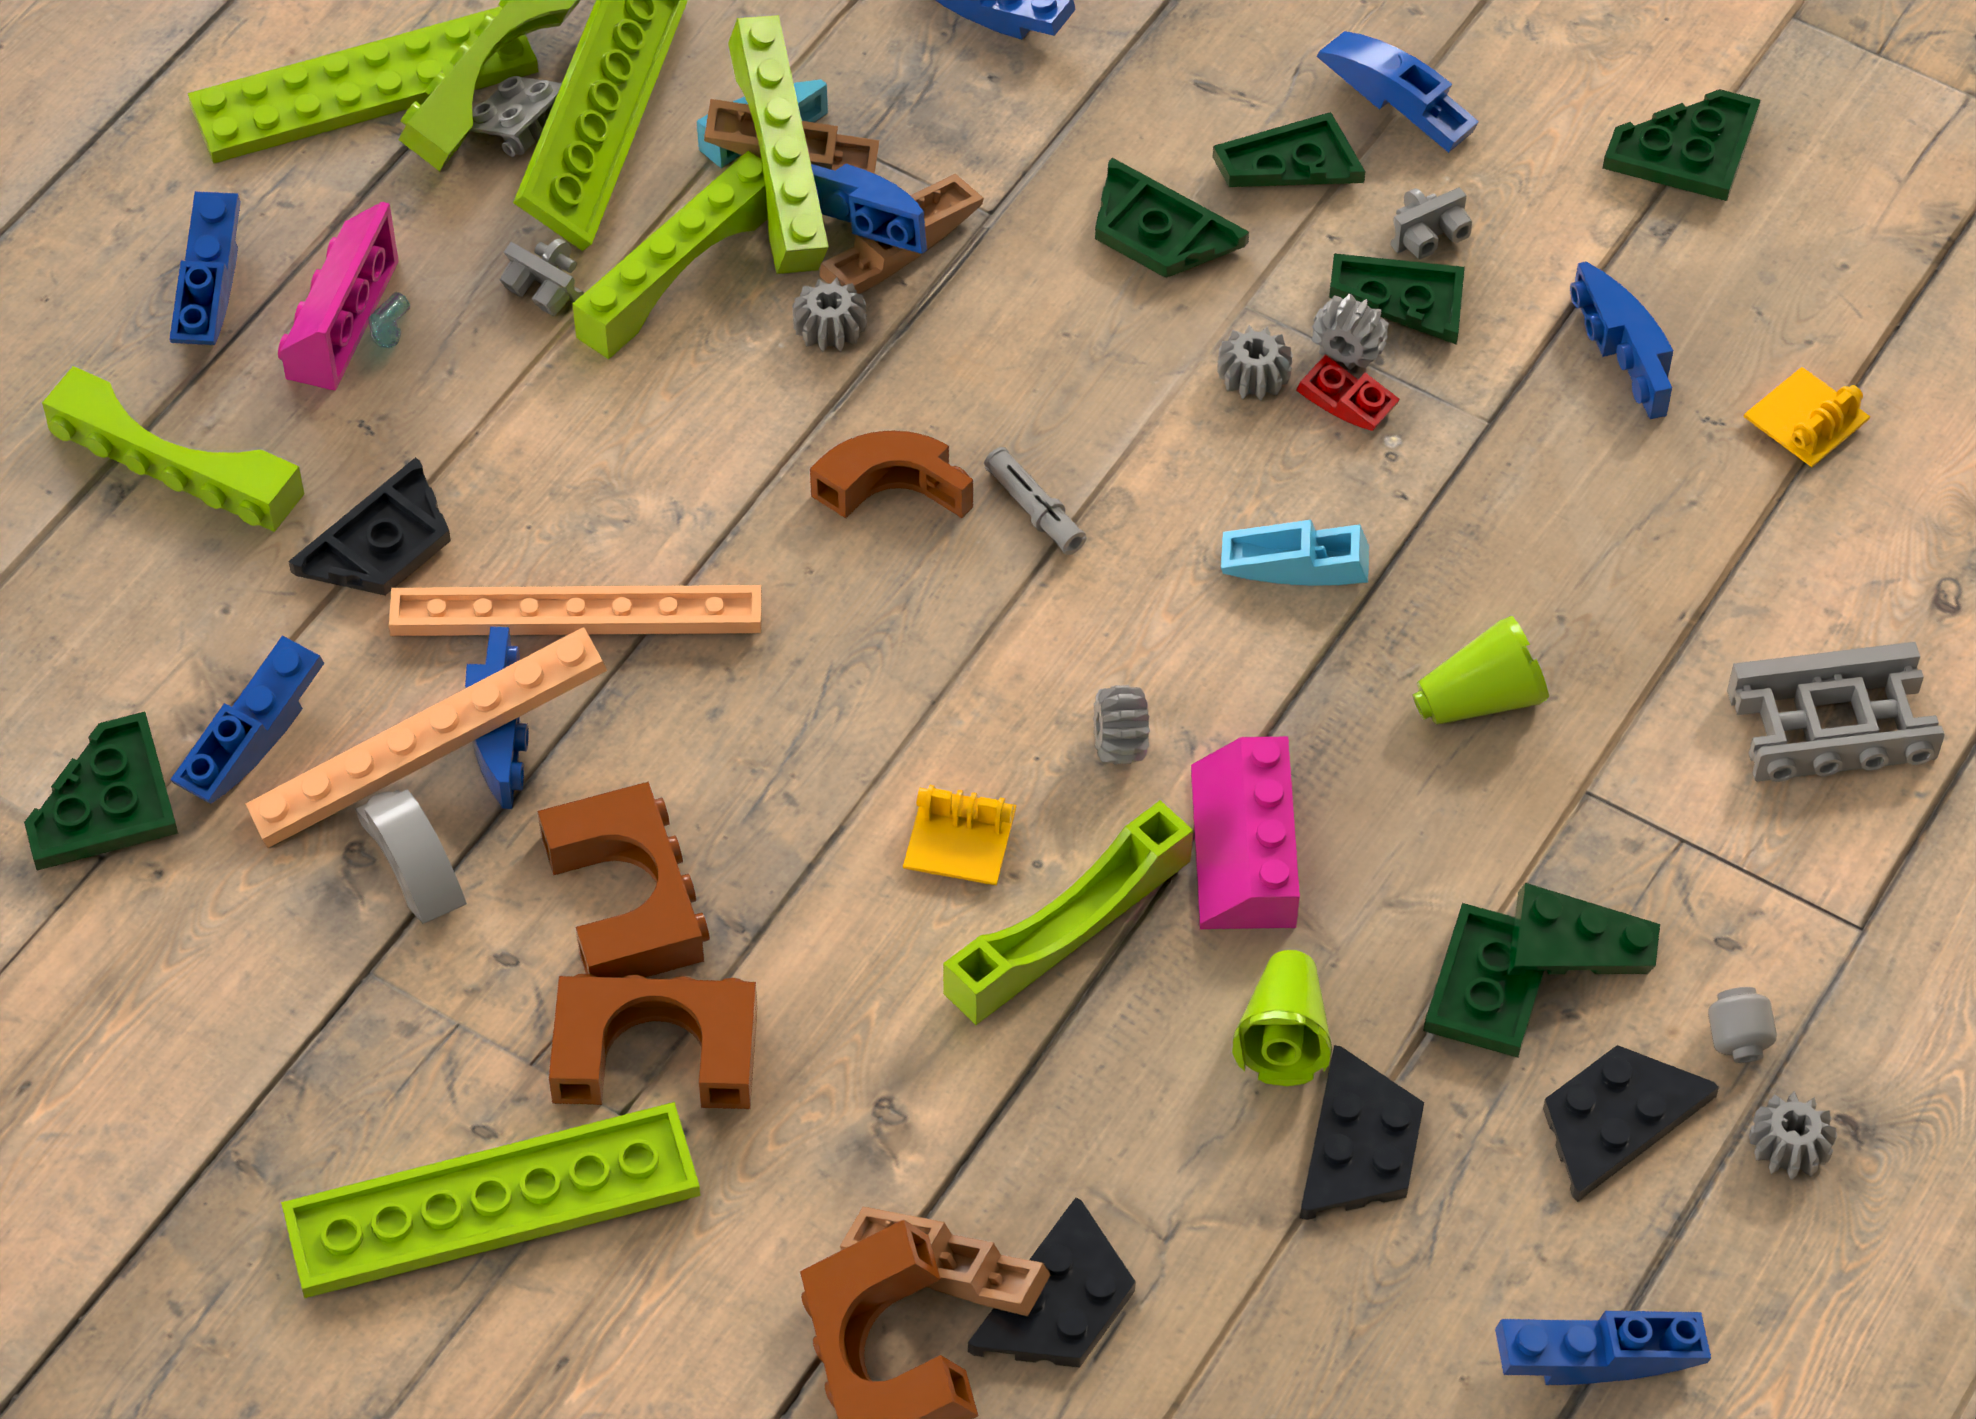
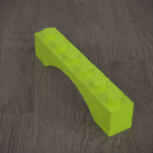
M500 0L498 5L503 9L496 17L489 13L474 32L478 39L471 47L467 43L462 44L450 60L454 67L447 76L442 72L436 75L425 90L430 95L422 105L415 101L400 120L406 126L398 140L440 172L464 143L473 126L472 102L474 87L478 74L485 62L501 47L519 36L543 28L560 26L581 0Z
M779 15L737 18L728 45L735 79L748 103L759 142L766 188L768 236L776 274L817 271L829 246Z
M750 151L743 154L572 303L576 338L607 359H610L639 333L660 297L695 258L726 237L741 232L755 231L768 219L762 159Z
M72 366L42 402L49 431L63 441L71 440L80 444L98 457H109L120 462L136 474H146L158 479L174 491H184L198 497L212 508H222L238 515L244 522L252 526L260 525L275 532L304 496L299 466L261 449L245 452H207L188 449L165 441L145 430L128 415L116 398L110 382L75 366Z
M1159 800L1127 824L1093 866L1054 901L1011 927L995 933L980 935L943 963V994L975 1025L979 1024L1190 863L1193 829Z

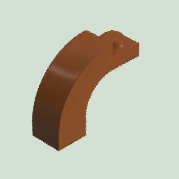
M892 430L859 435L829 450L810 468L811 497L844 518H847L871 495L883 490L896 488L922 493L960 518H963L973 508V479L962 468L949 464V446L919 433Z

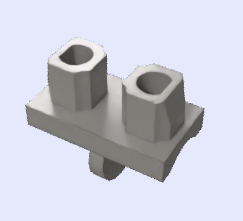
M1460 187L1438 197L1434 193L1425 197L1416 188L1406 192L1404 195L1405 206L1396 211L1397 215L1394 216L1393 220L1396 234L1395 238L1391 240L1393 249L1397 253L1408 249L1421 260L1432 255L1438 248L1439 238L1437 236L1445 233L1455 243L1469 238L1472 220L1465 211L1467 195Z
M560 238L555 239L549 245L539 242L534 251L542 257L539 258L515 243L510 242L504 251L510 262L499 279L507 290L519 297H523L533 281H537L542 285L532 300L539 308L552 316H555L568 300L574 303L584 294L583 291L574 287L575 279L562 271L563 269L572 273L576 268V261L569 258L571 253L569 243Z

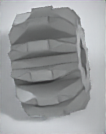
M837 277L831 284H825L818 278L815 288L803 286L800 297L795 298L792 306L793 326L796 330V335L803 336L806 347L818 343L822 353L828 346H835L841 352L844 342L856 344L859 333L864 332L867 325L866 302L863 299V295L857 294L853 283L841 286Z
M1348 294L1344 299L1334 295L1322 309H1319L1315 316L1311 340L1320 345L1319 354L1331 356L1336 363L1338 361L1343 362L1350 370L1355 365L1366 368L1369 363L1376 360L1378 355H1381L1386 346L1385 341L1388 337L1387 328L1389 323L1380 318L1381 309H1371L1367 305V299L1359 302L1351 294Z
M1249 325L1245 334L1232 330L1229 340L1222 341V346L1219 348L1217 366L1219 378L1225 380L1224 384L1227 391L1239 389L1242 400L1248 394H1255L1260 401L1264 397L1265 392L1278 395L1281 386L1288 384V380L1291 377L1293 358L1291 347L1285 346L1283 334L1270 336L1271 333L1268 326L1261 332H1256Z
M1115 685L1098 691L1094 703L1093 734L1095 735V748L1102 762L1131 764L1132 762L1144 760L1147 748L1149 747L1150 716L1148 715V702L1145 699V693L1140 687Z
M1795 1091L1788 1096L1787 1102L1774 1094L1772 1099L1768 1101L1767 1107L1760 1106L1755 1112L1754 1126L1751 1127L1749 1133L1750 1143L1756 1146L1754 1151L1756 1161L1770 1160L1769 1169L1771 1174L1780 1168L1787 1169V1173L1792 1180L1797 1176L1800 1169L1811 1177L1817 1172L1819 1164L1826 1165V1162H1829L1837 1132L1835 1127L1830 1126V1110L1815 1111L1817 1105L1815 1097L1805 1104L1799 1102Z

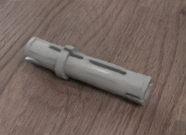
M999 447L989 453L984 461V468L1000 482L1031 516L1032 525L1040 532L1045 531L1065 555L1074 554L1081 549L1087 539L1086 533L1080 530L1065 514V506L1060 500L1051 498L1009 454L1006 448Z

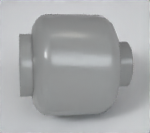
M1739 987L1720 992L1717 995L1718 1000L1708 1009L1715 1050L1724 1055H1733L1735 1063H1748L1762 1059L1764 1057L1762 1050L1772 1046L1776 1042L1777 1037L1770 1000L1766 996L1757 994L1756 989L1753 987Z

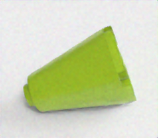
M1513 616L1499 620L1417 682L1419 692L1412 694L1423 720L1431 717L1433 722L1438 725L1540 705L1549 698L1547 684L1537 659H1532L1526 647L1530 643Z
M1283 950L1275 953L1266 965L1234 1032L1232 1053L1237 1065L1245 1071L1246 1066L1258 1073V1080L1266 1084L1279 1086L1306 1084L1314 1079V1073L1322 1068L1325 1071L1329 1066L1332 1044L1314 960L1309 955L1297 950Z

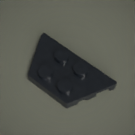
M416 457L290 559L288 561L290 572L298 577L386 596L391 591V588L398 586L451 541L449 528L443 514L438 509L436 497L432 488L427 483L420 460Z
M1334 1045L1301 1205L1300 1219L1316 1218L1318 1211L1344 1206L1345 1211L1365 1207L1374 1201L1385 1203L1407 1198L1424 1102L1342 1046Z
M1616 1045L1546 1097L1543 1110L1549 1128L1555 1133V1146L1560 1161L1565 1163L1571 1181L1570 1191L1572 1197L1577 1202L1716 1098L1719 1086L1711 1080Z
M1075 1197L1029 1259L1043 1263L1050 1273V1277L1029 1315L1025 1316L993 1308L968 1341V1352L970 1354L984 1357V1351L1015 1354L1016 1361L1036 1363L1041 1360H1047L1055 1365L1080 1368L1135 1292L1136 1281L1084 1203Z

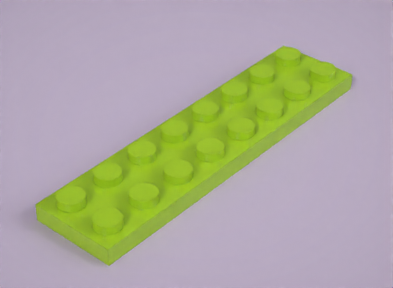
M596 0L513 201L515 205L581 251H584L593 243L688 0Z
M499 6L188 93L191 109L213 164L409 109L415 101L422 105L430 96L425 90L436 75L442 72L447 76L454 67L450 60L463 43H467L471 47L478 39L474 32L489 13L496 17L503 8ZM526 34L501 47L485 62L478 74L474 90L501 83L512 76L523 77L539 72L537 58Z
M675 1102L303 1196L281 1202L305 1299L701 1196L676 1105Z

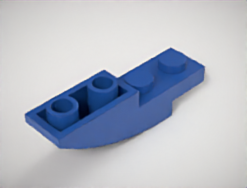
M935 0L968 20L1021 40L1030 30L1055 36L1076 10L1074 0Z
M1344 31L1317 54V57L1379 110L1389 102L1448 153L1471 135L1479 123L1476 118L1447 95L1452 86L1451 82L1419 59L1381 40Z
M811 164L822 215L850 222L852 234L920 254L927 251L924 211L906 191L879 175L849 164H844L835 171Z
M198 191L194 193L185 261L181 260L170 332L171 343L215 345L229 303L238 254L236 233L241 204L238 193Z
M1588 262L1578 263L1575 282L1570 284V295L1575 308H1581L1585 317V329L1588 338L1591 341H1596L1603 357L1617 354L1620 368L1627 370L1632 380L1634 398L1638 404H1643L1650 420L1667 416L1672 392L1668 376L1673 349L1664 332L1638 299L1620 283Z
M490 627L486 664H467L465 689L520 660L519 646H511L509 627ZM520 717L472 741L481 773L490 791L503 809L513 808L514 791H522L524 784V763L518 762L519 751L527 752L529 726L528 723H521Z
M282 635L232 707L225 703L222 705L170 780L175 785L210 804L225 795L258 765L302 711L303 708L299 703V699L324 665L321 656Z
M1605 1311L1599 1320L1501 1319L1495 1328L1503 1374L1544 1376L1545 1385H1579L1644 1378L1708 1363L1711 1359L1701 1312Z

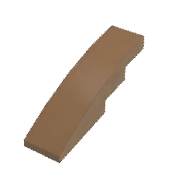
M710 99L704 141L741 155L750 151L761 158L759 142L748 104ZM802 121L811 164L834 171L844 164H849L875 174L880 140L837 134L838 126Z
M956 173L910 195L924 211L927 250L951 233L983 204L984 198ZM856 235L854 247L821 263L819 276L828 284H831L836 277L841 286L853 283L857 294H861L884 281L922 254Z
M864 1206L840 1245V1248L843 1250L904 1219L929 1235L941 1280L927 1286L928 1288L980 1305L1025 1316L1029 1315L1050 1277V1273L1043 1263L1001 1255L994 1242L953 1235L945 1222Z

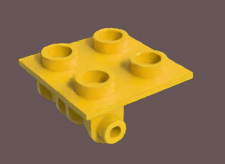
M1803 367L1794 372L1743 416L1810 467L1815 466L1870 419V416L1860 409L1863 393L1857 386H1843L1836 392Z
M931 784L928 789L920 787L916 806L919 808L903 863V869L997 886L1017 805L1005 803V798L1000 797L999 800L985 797L977 798V793L972 792L971 796H964L963 790H957V793L953 794L952 791L936 789L935 785Z

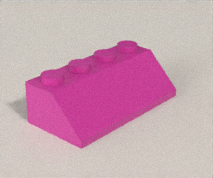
M380 202L345 221L338 236L330 240L322 269H316L310 286L311 291L306 301H301L298 304L294 325L289 334L282 336L279 343L278 358L283 362L287 380L336 391L399 262L389 203Z
M1288 736L1240 737L1191 764L1200 929L1296 928L1300 892Z

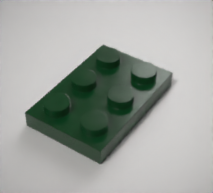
M1462 903L1426 1015L1424 1032L1519 1058L1545 970H1527L1524 975H1508L1515 917Z

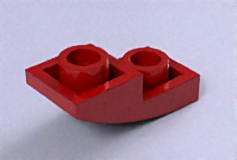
M1326 354L1300 381L1296 389L1305 398L1332 415L1370 431H1373L1400 400L1366 372L1357 379Z

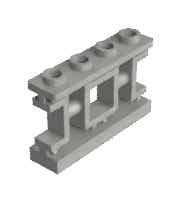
M1916 642L1733 663L1727 688L1731 706L1735 705L1737 715L1760 713L1767 736L1752 738L1749 757L1755 763L1753 768L1755 781L1772 780L1781 782L1792 777L1815 774L1829 776L1839 771L1856 769L1877 770L1883 766L1909 763L1920 765L1937 759L1945 736L1943 728L1938 726L1939 722L1936 715L1913 718L1906 695L1919 693L1924 678L1922 670L1917 669L1920 654ZM1885 687L1888 700L1870 702L1866 689ZM1795 698L1794 702L1797 711L1778 713L1775 700ZM1851 702L1858 725L1821 728L1815 706ZM1894 718L1898 731L1878 733L1879 728L1876 720ZM1803 729L1807 742L1787 744L1784 731Z

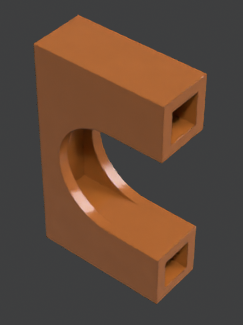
M649 781L537 811L541 839L553 876L598 863L621 861L642 868L657 883L651 896L638 908L625 914L576 927L579 955L586 974L611 978L639 975L646 978L704 962L703 942L710 940L707 923L702 912L694 914L691 903L696 902V895L689 874H680L677 864L683 863L679 842L676 835L667 836L664 827L670 825L667 808L662 797L654 799Z
M592 974L559 976L549 1070L552 1104L602 1105L606 1058L613 1042L623 1032L633 1026L645 1022L661 1021L686 1029L697 1039L701 1046L699 1072L701 1108L751 1109L758 1010L756 982L743 981L738 978H725L721 981L695 980L685 976L673 979H646L639 975H628L623 978L596 977Z
M903 1219L800 1271L805 1290L801 1294L802 1303L812 1318L816 1336L813 1338V1346L819 1359L824 1364L828 1379L825 1382V1392L828 1400L836 1410L838 1419H974L979 1416L966 1370L942 1355L885 1381H872L866 1369L864 1357L865 1344L869 1331L879 1315L893 1303L941 1280L929 1235Z

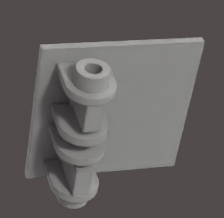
M519 76L505 79L499 84L498 90L492 96L472 109L473 126L470 131L502 136L505 141L502 144V148L506 154L514 157L516 154L523 155L535 143V140H539L562 83Z

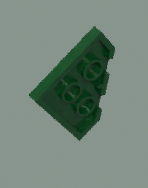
M1719 89L1705 94L1703 101L1687 107L1680 103L1655 112L1651 120L1633 125L1630 121L1615 127L1604 156L1602 169L1728 201L1759 112L1761 100Z
M145 711L98 723L88 737L90 743L78 759H71L52 784V793L41 808H34L24 821L37 871L178 834Z

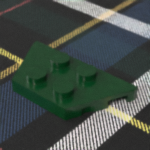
M1113 157L1108 162L1105 187H1103L1101 207L1095 226V239L1165 278L1244 248L1248 244L1249 231Z

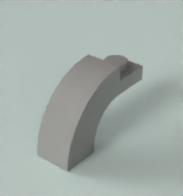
M408 789L402 792L396 790L394 792L378 793L372 796L367 804L355 808L361 826L376 841L386 856L401 887L408 908L422 924L467 904L455 872L438 836L422 808Z

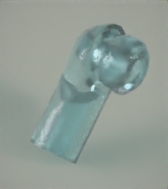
M394 292L369 317L368 323L371 338L381 348H393L399 342L401 328H398L396 321L410 309V303L403 294Z

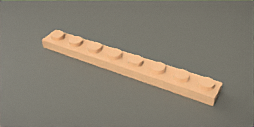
M761 585L391 588L389 631L390 636L489 635L490 627H509L510 635H569L585 627L588 635L761 633L762 590Z
M582 627L247 802L246 806L262 840L270 848L606 672L607 669L585 627Z

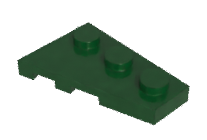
M1331 112L1213 146L1212 158L1228 187L1364 183L1366 171Z
M1334 253L1329 298L1332 299L1335 295L1344 299L1348 294H1351L1359 302L1367 299V305L1371 309H1381L1380 317L1457 345L1465 267Z
M1525 883L1518 891L1508 975H1524L1527 970H1547L1548 975L1566 974L1568 970H1591L1594 974H1649L1656 966L1660 924Z

